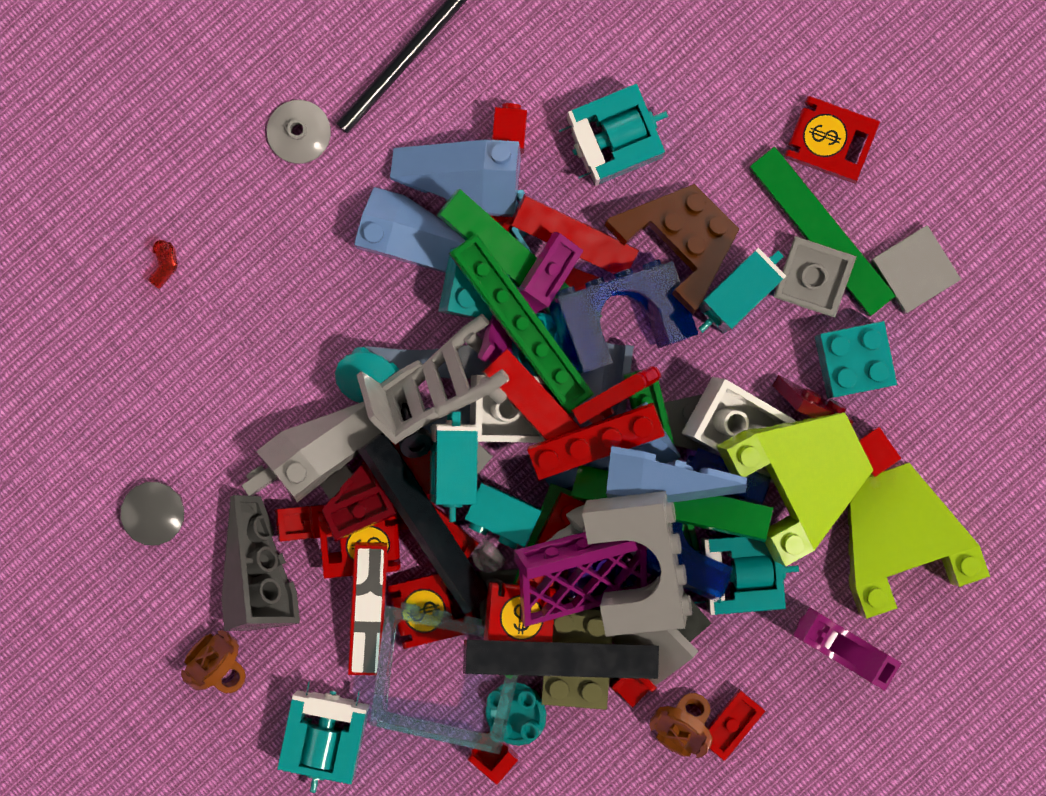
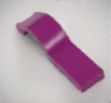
M553 232L520 287L517 288L535 314L541 309L549 307L583 253L581 248L558 232ZM492 315L489 325H487L478 358L483 362H486L488 359L492 362L505 349L512 353V340L494 315Z

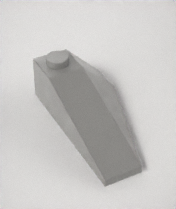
M361 402L281 431L256 452L293 499L298 502L359 454L358 450L375 436L382 433V431L369 420L365 403Z

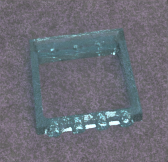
M401 603L400 608L386 606L370 725L500 755L518 675L505 676L493 728L487 734L390 713L387 709L396 627L399 622L406 621L484 638L485 626H482L484 620L464 616L463 622L451 619L452 613L433 609L432 615L419 613L420 606L408 603Z

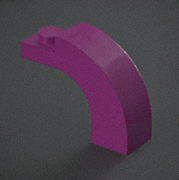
M810 607L806 614L799 619L797 629L793 634L794 637L886 691L902 664Z

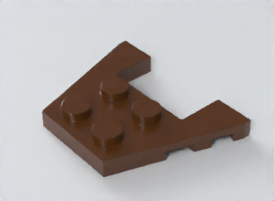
M695 184L612 216L604 224L624 246L646 226H649L694 273L673 291L672 295L692 315L699 308L739 231V228Z

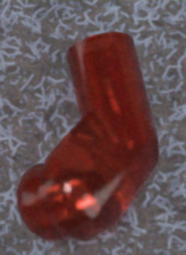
M165 240L156 241L152 247L153 253L156 254L158 267L147 279L158 289L163 287L178 267L176 249L172 243Z

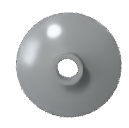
M292 100L282 104L272 113L267 125V139L274 153L281 159L294 164L309 163L320 157L326 150L331 137V127L326 114L317 105L305 100ZM299 124L303 126V132L300 135L292 134L294 125Z

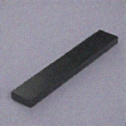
M383 432L378 434L358 450L359 454L464 614L472 612L487 598L488 589L391 440Z
M464 640L463 674L658 679L659 646Z

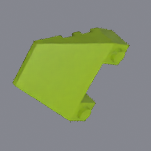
M844 412L803 419V421L781 423L759 429L744 430L716 445L731 474L746 477L766 466L790 515L769 526L765 544L773 560L785 567L815 551L873 472V468Z
M910 463L885 470L876 477L869 476L848 504L849 587L860 616L868 619L897 609L887 577L938 559H942L949 582L952 585L961 587L990 577L980 545Z

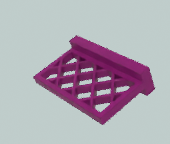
M586 532L514 550L515 563L519 567L521 622L525 627L599 607L604 592L637 589L647 586V547L638 542L624 540L588 544ZM636 551V554L628 563L621 560L624 554ZM608 559L598 571L590 568L594 562ZM617 564L623 569L612 581L605 576ZM577 567L567 580L559 576L563 570ZM586 572L593 577L581 589L575 584ZM631 573L636 575L635 585L624 588L621 586ZM546 575L536 588L530 586L529 579ZM554 581L562 584L552 598L544 594ZM600 582L608 585L602 594L591 595ZM570 590L578 594L572 602L560 603ZM539 598L547 602L540 611L531 613L532 606Z

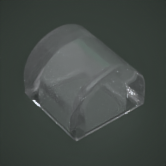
M484 537L473 551L474 564L483 572H495L506 563L505 556L487 537Z

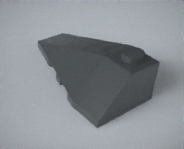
M233 495L230 497L221 596L224 631H253L300 623L297 591L293 581H288L282 564H285L286 561L283 553L278 554L272 538L274 530L261 496Z

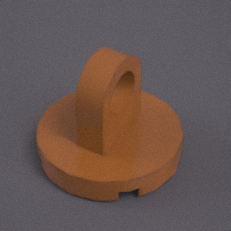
M218 630V634L213 636L210 633L202 637L191 648L185 657L184 663L187 666L185 670H181V677L183 682L197 691L215 686L223 693H233L242 687L246 678L245 670L236 661L239 644L236 638L229 632ZM234 669L235 675L233 679L222 683V678L227 672Z
M686 694L681 698L676 708L671 706L659 707L650 718L649 727L651 731L655 730L658 733L656 736L658 741L670 751L681 756L690 757L692 753L696 754V758H701L707 754L712 745V736L704 725L710 715V704L700 694ZM689 704L697 706L701 711V715L693 716L686 711L685 706Z

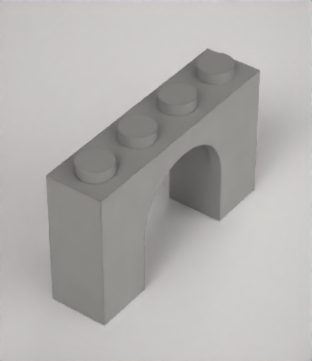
M666 491L586 500L582 516L588 544L624 540L638 542L654 553L661 568L658 578L645 587L603 593L600 610L605 636L685 629L687 616L692 615V604L690 595L684 596L683 585L687 584L686 569L684 564L679 565L677 554H681V541L679 533L673 534L672 523L676 522L674 503L667 500Z

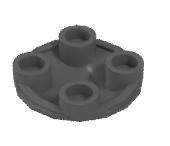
M145 482L135 486L125 496L121 505V522L125 532L134 541L144 545H161L171 541L180 531L184 522V506L181 495L170 486L160 482Z

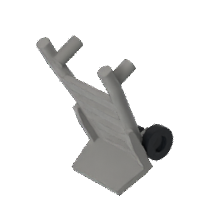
M480 314L463 326L424 364L417 360L400 369L381 384L362 371L357 374L369 420L394 444L399 442L400 450L404 456L418 458L426 455L433 446L431 434L422 427L487 395L497 404L505 401L507 395L499 387L510 380L507 373L501 369L490 378H482L479 385L470 388L457 351L466 342L479 354L483 340L476 333L489 325V321L483 314ZM446 362L456 392V396L447 399L438 371V367ZM424 380L427 382L434 407L426 411L418 388Z

